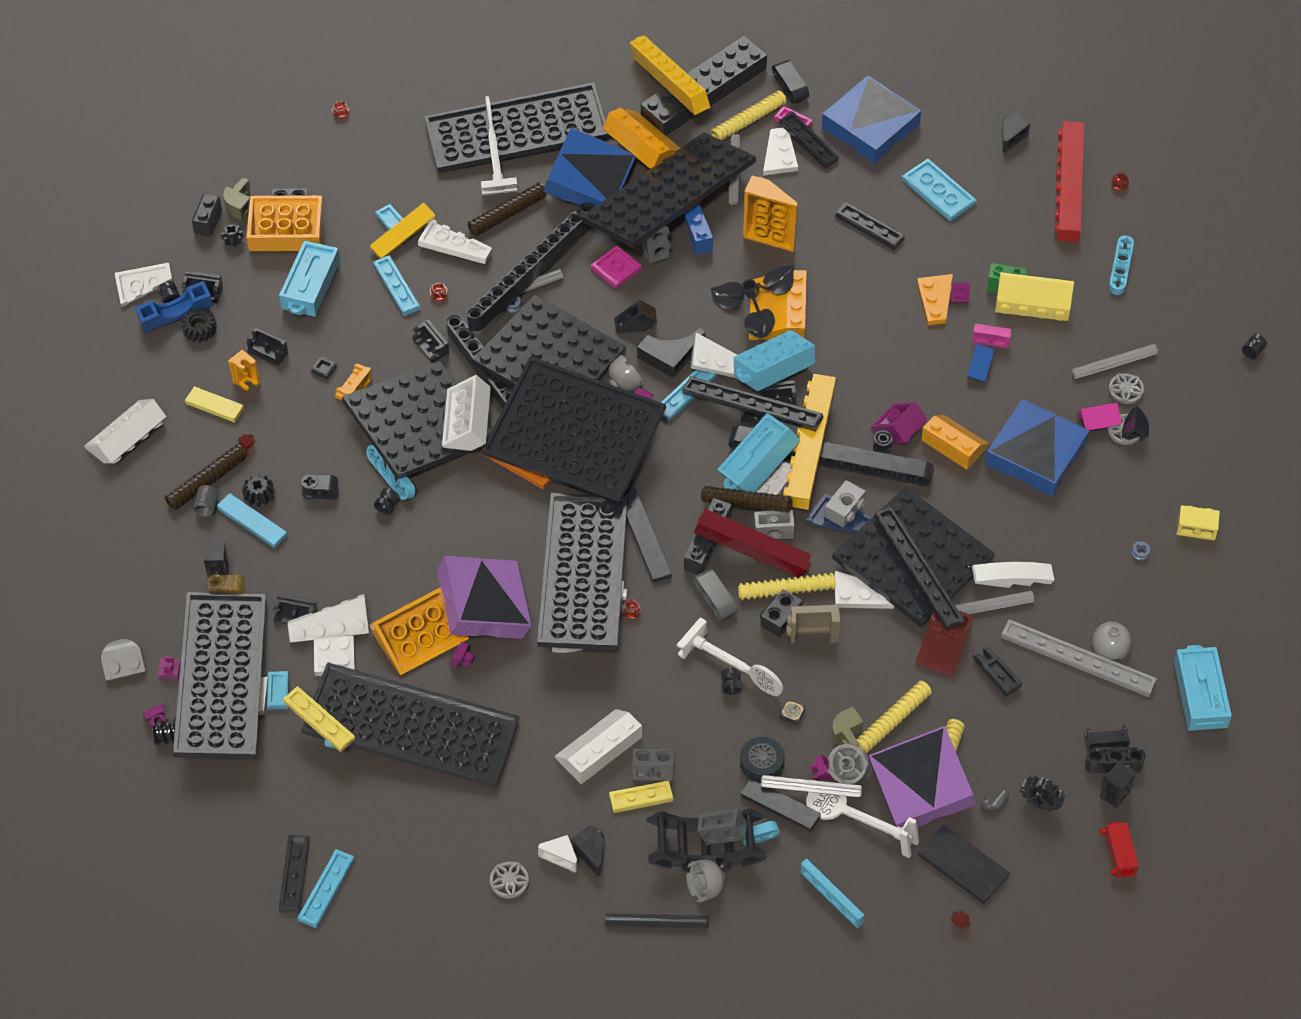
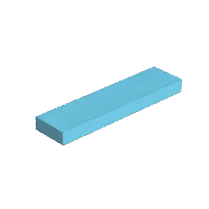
M390 255L373 261V266L403 316L420 310V305Z
M695 370L690 376L712 382L717 377V374ZM689 377L661 402L666 404L667 407L662 418L668 422L695 398L682 392Z
M230 493L217 505L219 511L273 548H276L287 537L285 530Z
M337 849L334 851L298 916L299 922L316 929L318 928L355 860L354 856Z
M805 859L801 863V874L856 928L861 927L864 923L865 915L808 859Z

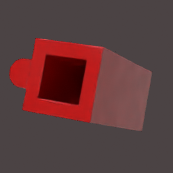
M1113 822L1107 825L1106 828L1100 829V835L1105 836L1113 869L1110 870L1111 876L1116 878L1136 876L1139 864L1127 822Z

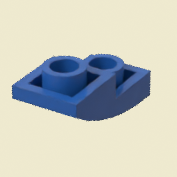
M976 344L967 378L985 382L994 349Z

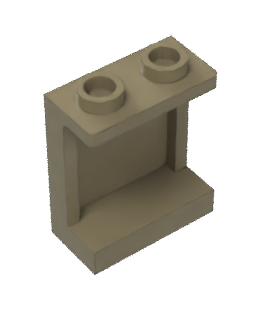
M839 605L791 607V614H787L786 634L787 637L791 638V643H795L796 634L829 633L830 643L838 642L840 629Z

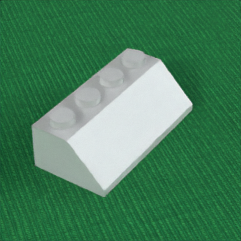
M477 375L447 389L442 440L444 448L472 451L486 444L490 386Z
M154 399L138 400L84 447L104 464H114L122 458L120 455L125 451L129 452L132 450L138 440L145 439L152 428H158L163 423L162 420L167 416Z
M615 709L555 755V759L580 784H583L641 739L642 725L629 712Z

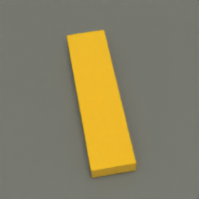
M423 202L370 245V249L380 259L388 256L432 221L436 215Z

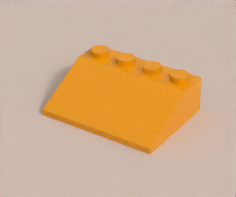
M624 108L611 111L603 126V129L650 169L658 166L664 159L670 158L680 149L677 144L636 111Z
M752 175L745 189L743 238L794 252L798 203L770 180Z
M250 196L246 237L249 251H299L304 241L321 244L322 196Z
M794 270L793 286L787 293L775 295L771 290L766 291L759 288L760 293L756 298L760 311L770 309L774 314L775 324L767 336L759 338L749 333V340H770L790 330L804 338L806 271ZM764 277L753 279L756 284L759 282L765 286L763 283ZM750 299V313L757 312L753 300Z
M441 588L369 625L378 644L399 675L459 645L461 641L464 642L469 639L468 636L450 635L445 612L446 604Z

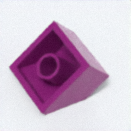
M916 402L894 403L870 428L876 433L881 430L890 432L893 437V444H905L911 440V436L923 427L922 424L927 418Z

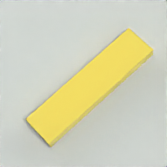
M298 686L283 698V702L338 751L342 752L355 740V736Z

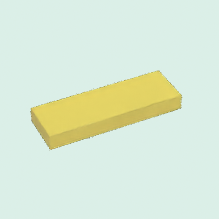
M195 386L185 399L187 405L234 423L244 410L242 404Z
M669 781L609 792L613 813L673 802Z

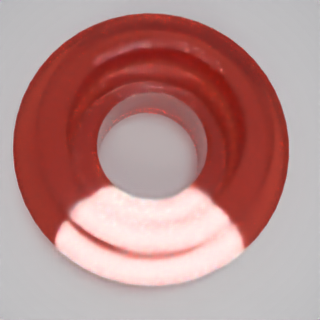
M337 101L332 107V113L336 117H344L349 113V106L344 101Z
M1118 173L1112 178L1111 185L1115 189L1124 190L1129 186V179L1125 174Z
M434 283L430 288V296L433 299L441 300L448 294V289L443 283Z
M243 434L238 439V444L246 451L255 443L254 436L252 434Z
M629 599L622 605V613L627 618H636L641 613V605L636 600Z
M960 910L958 913L953 911L950 920L956 926L965 929L966 926L971 924L968 921L970 917Z

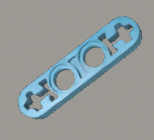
M1121 236L1117 242L1109 283V291L1115 295H1120L1125 291L1134 240L1130 236ZM1124 243L1127 244L1126 249H1123ZM1125 256L1127 260L1122 261L1118 257ZM1121 269V270H1123L1125 273H1124V274H1117V273H1116V270ZM1116 281H1120L1119 287H1116Z
M369 445L366 454L370 462L399 495L401 500L412 499L415 496V487L407 476L398 479L396 482L394 474L388 466L387 469L385 468V461L375 447Z

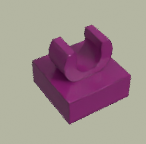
M951 282V302H969L970 283Z
M460 642L451 658L450 666L456 668L461 663L468 667L474 657L472 653L465 652L468 644Z
M173 656L161 658L158 671L159 679L179 680L181 659L173 658Z
M162 703L142 712L144 720L150 718L149 723L152 727L153 724L155 726V717H159L162 723L166 721L164 715L160 714L165 711Z
M822 754L815 757L816 764H812L810 769L813 772L818 770V772L812 778L816 781L822 778L827 781L833 780L834 778L828 769L830 768L828 759Z

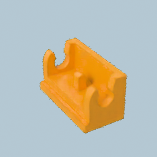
M241 350L228 360L232 381L235 385L238 384L244 390H249L248 385H245L246 382L249 381L255 386L260 384L256 360L245 351Z
M355 364L354 368L356 369L353 370V373L344 385L337 387L335 398L342 401V396L366 388L372 381L371 368Z

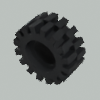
M193 308L194 312L189 310L188 314L185 313L183 315L182 328L185 337L187 336L188 340L192 339V342L198 340V343H201L202 339L206 342L208 341L207 337L211 339L213 337L212 334L215 335L216 333L215 318L212 312L209 313L208 309L204 311L203 308H200L197 311V308ZM199 322L206 323L201 328L192 327L194 324Z

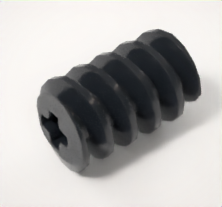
M174 718L173 724H170L168 719H166L164 725H162L160 719H158L157 725L154 726L153 724L155 745L159 744L160 739L166 745L168 738L171 744H174L176 718Z

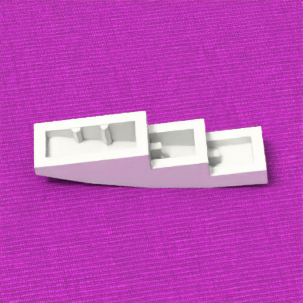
M1000 562L972 566L975 584L1010 588L1013 584L1031 586L1034 582L1052 584L1054 581L1051 564Z

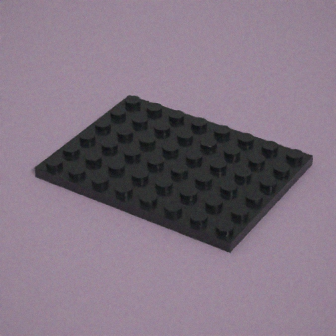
M530 356L482 449V454L620 505L667 407L664 403Z

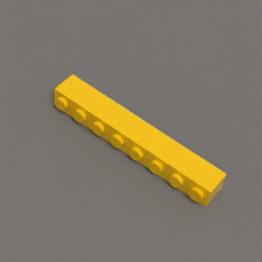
M645 35L629 42L634 59L694 115L710 108L706 90Z
M813 374L812 381H808L807 392H809V396L805 395L803 406L806 409L823 413L824 418L816 432L798 427L797 437H799L800 442L793 449L796 455L791 457L790 467L793 468L792 471H788L787 475L789 486L784 488L783 493L785 496L792 497V507L809 510L834 395L836 377Z

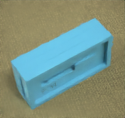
M309 241L303 242L279 294L281 309L288 310L293 314H305L316 317L340 263L338 248Z
M793 330L786 331L733 357L734 376L754 390L759 391L815 364V345Z
M767 413L717 469L725 478L723 483L725 489H739L741 491L746 490L747 492L756 491L800 442V439L790 428Z
M1191 645L1186 649L1177 650L1173 663L1188 731L1228 728L1232 715L1217 647L1203 648L1200 645Z

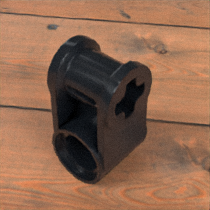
M305 475L301 479V486L303 487L302 496L306 499L333 500L337 497L338 478L334 475Z

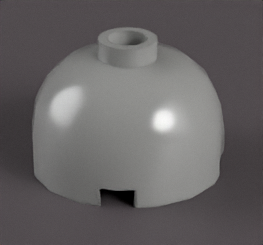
M620 355L609 367V376L611 378L609 383L630 392L635 391L644 384L642 382L643 379L632 365L625 363L627 359Z
M1116 621L1100 624L1094 631L1091 640L1094 653L1113 661L1119 658L1120 660L1124 659L1129 654L1132 644L1129 630L1123 624Z
M847 743L837 746L832 750L828 758L829 773L839 783H857L869 771L870 761L868 754L863 748L855 744Z
M696 860L688 865V868H691L690 873H686L687 886L692 896L696 894L698 898L696 901H710L722 892L725 874L715 862L711 860Z

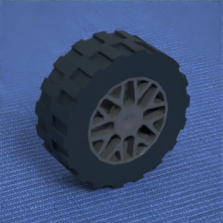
M761 736L752 738L741 749L740 768H742V773L748 779L752 778L761 783L762 775L779 776L782 773V769H784V750L774 739Z

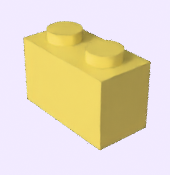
M1181 505L1176 535L1215 540L1218 532L1220 511Z

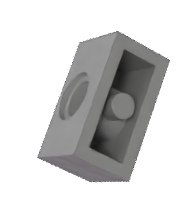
M846 480L826 504L824 517L844 528L848 522L851 523L853 521L856 511L864 507L866 503L865 490Z
M779 510L754 512V530L775 539L794 538L793 510H790L789 513L779 512Z

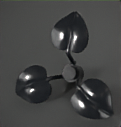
M783 266L771 270L763 279L765 286L759 282L756 284L753 279H747L743 282L742 286L737 282H727L711 288V293L715 302L725 310L736 309L739 306L740 300H743L745 295L752 299L757 312L747 315L744 322L745 328L750 334L763 338L772 331L775 317L770 309L760 311L756 301L760 293L759 288L766 291L771 290L775 295L787 293L793 286L794 268L793 266Z

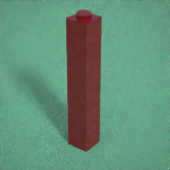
M705 508L699 516L693 532L798 578L804 572L807 573L811 566V562H809L810 553Z

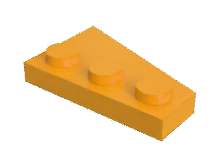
M953 274L917 278V286L927 325L946 323Z

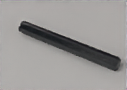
M607 913L605 915V925L708 928L709 918L708 916Z

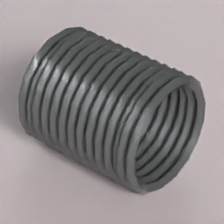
M203 485L198 488L193 505L195 513L201 516L213 515L219 494L216 488L209 485Z

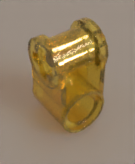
M240 574L212 575L206 582L208 592L245 593V578Z

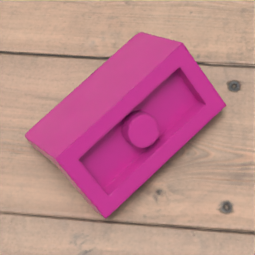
M975 324L972 343L1009 348L1011 329Z
M1117 403L1084 408L1077 413L1078 421L1083 420L1084 428L1090 431L1122 424Z

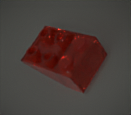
M933 611L916 663L954 675L972 630L974 616L959 611L965 620L964 625L946 631Z

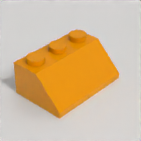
M934 415L923 427L921 441L965 469H968L989 447L988 442L945 415Z

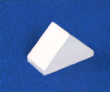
M568 835L539 844L538 855L540 858L576 873L577 858Z

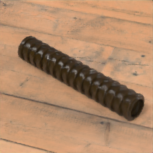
M538 182L536 185L527 188V190L518 193L513 198H509V201L506 200L504 203H500V206L497 205L495 208H492L491 211L488 210L481 216H477V219L474 218L472 221H468L470 232L477 236L478 232L482 233L483 230L485 231L491 228L492 225L500 223L506 217L508 218L514 215L515 212H519L524 207L533 204V202H537L538 199L546 197L547 193L543 192L544 185Z
M235 444L234 447L230 448V451L228 450L225 454H222L221 458H216V461L214 460L211 464H208L207 468L204 467L202 471H198V475L194 474L193 478H189L188 481L184 482V485H179V488H175L174 492L171 491L170 495H165L166 503L172 509H177V506H181L182 502L185 503L187 499H191V495L195 496L200 486L210 485V482L218 479L219 475L227 472L228 468L232 469L233 465H237L238 462L242 461V458H247L245 449L241 445Z
M706 485L701 490V500L705 503H711L713 498L730 503L732 506H746V508L768 509L769 511L779 510V512L789 513L793 505L792 497L788 495L780 496L779 494L747 492L746 490L741 491L739 489L714 488L713 486L709 487Z

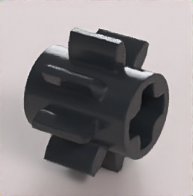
M230 224L223 227L224 232L221 233V238L224 240L225 245L228 244L234 247L242 243L241 238L244 237V234L240 230L239 225Z

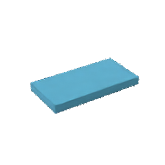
M926 159L902 175V181L949 221H952L976 204V199L929 159Z

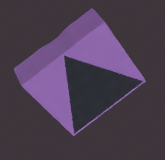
M445 556L437 568L441 592L445 599V612L450 635H489L498 638L523 639L531 627V621L517 561Z
M945 726L869 755L897 827L903 828L910 817L917 820L918 828L936 818L951 815L977 805Z

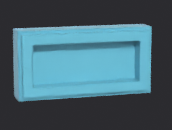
M391 204L375 212L376 217L388 230L403 219Z
M288 671L268 672V710L288 709V706L283 702V698L288 695Z

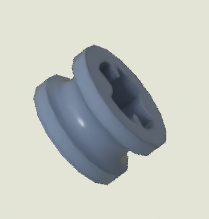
M519 296L512 301L515 305L510 303L505 308L506 311L516 313L521 309V299Z
M1142 541L1136 542L1131 550L1132 556L1137 560L1146 559L1150 553L1149 545ZM1141 549L1144 550V552H1140V553L1137 552V550H1141Z

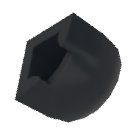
M1137 406L1129 412L1123 424L1122 437L1131 440V437H1140V440L1149 437V422L1146 415Z

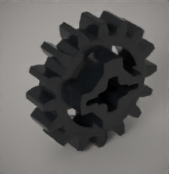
M1029 776L1024 780L1020 790L1023 793L1022 797L1027 798L1028 803L1032 802L1034 807L1041 810L1046 808L1049 812L1052 809L1055 811L1058 808L1061 809L1065 799L1064 791L1058 789L1059 785H1053L1051 780L1044 777L1039 779L1037 776H1034V778Z

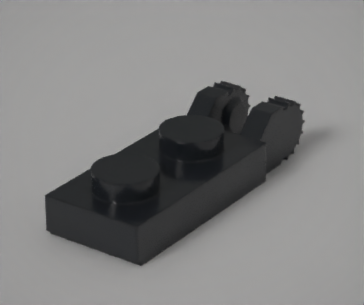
M989 647L983 648V653L989 661H986L979 653L973 655L977 665L981 667L1006 697L1022 687V682Z

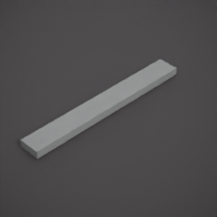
M1010 619L1001 635V638L1147 697L1150 696L1157 680L1153 676Z

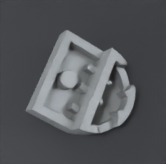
M128 639L115 640L103 649L101 661L106 682L146 673L141 650L135 642Z

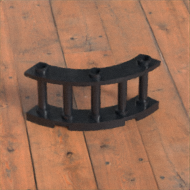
M745 809L740 812L747 822L745 849L733 852V842H726L724 854L711 855L709 845H706L701 837L702 855H689L686 849L685 831L697 832L699 818L680 817L664 811L656 812L654 815L646 818V822L657 826L658 850L648 855V861L650 864L666 869H671L672 866L682 867V871L690 872L691 867L688 868V865L696 860H711L722 871L731 870V866L742 864V867L759 863L766 860V852L755 847L753 823L763 819V815L752 809ZM666 828L677 830L678 853L667 849Z

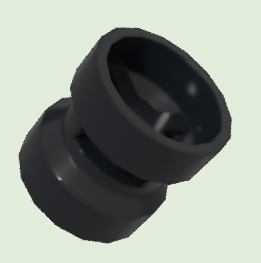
M166 281L159 285L158 291L162 296L163 303L171 302L180 297L174 282Z
M1252 334L1248 342L1243 345L1242 353L1249 359H1256L1267 346L1266 339L1259 334Z
M884 430L878 431L874 435L873 451L890 454L893 440L892 434Z
M383 488L380 497L375 500L373 505L380 513L389 514L393 509L392 505L396 504L399 500V495L390 488Z
M727 668L721 672V680L723 681L722 692L724 694L736 695L742 691L741 683L739 682L741 679L740 670Z

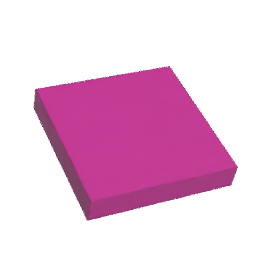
M615 246L591 264V269L617 289L641 271L642 265L620 247Z

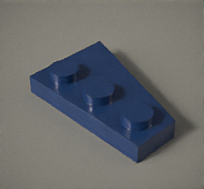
M825 493L806 518L805 524L855 534L872 517L857 510L851 523L848 522L844 528L824 517L825 506L832 498V496Z

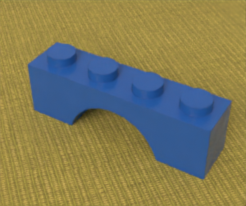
M697 203L681 214L686 221L690 243L695 255L713 251V236L701 207Z
M202 281L187 287L179 298L171 302L159 304L150 301L135 307V310L145 333L184 318L183 315L185 313L188 314L189 310L194 312L193 308H197V311L200 308L205 310L213 307L205 282Z

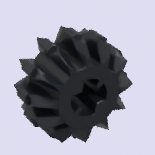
M260 474L255 478L251 476L250 480H245L242 486L245 501H248L250 506L256 503L257 507L260 503L266 505L267 501H272V496L275 493L272 480H269L267 476L261 478Z

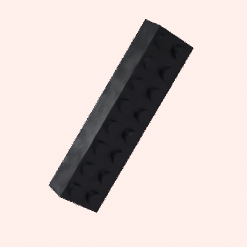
M743 36L687 74L706 90L709 105L712 106L766 70L767 54ZM666 88L641 103V115L666 136L698 115H694Z

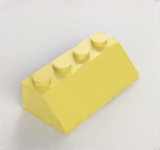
M1000 273L995 312L1068 321L1074 281Z

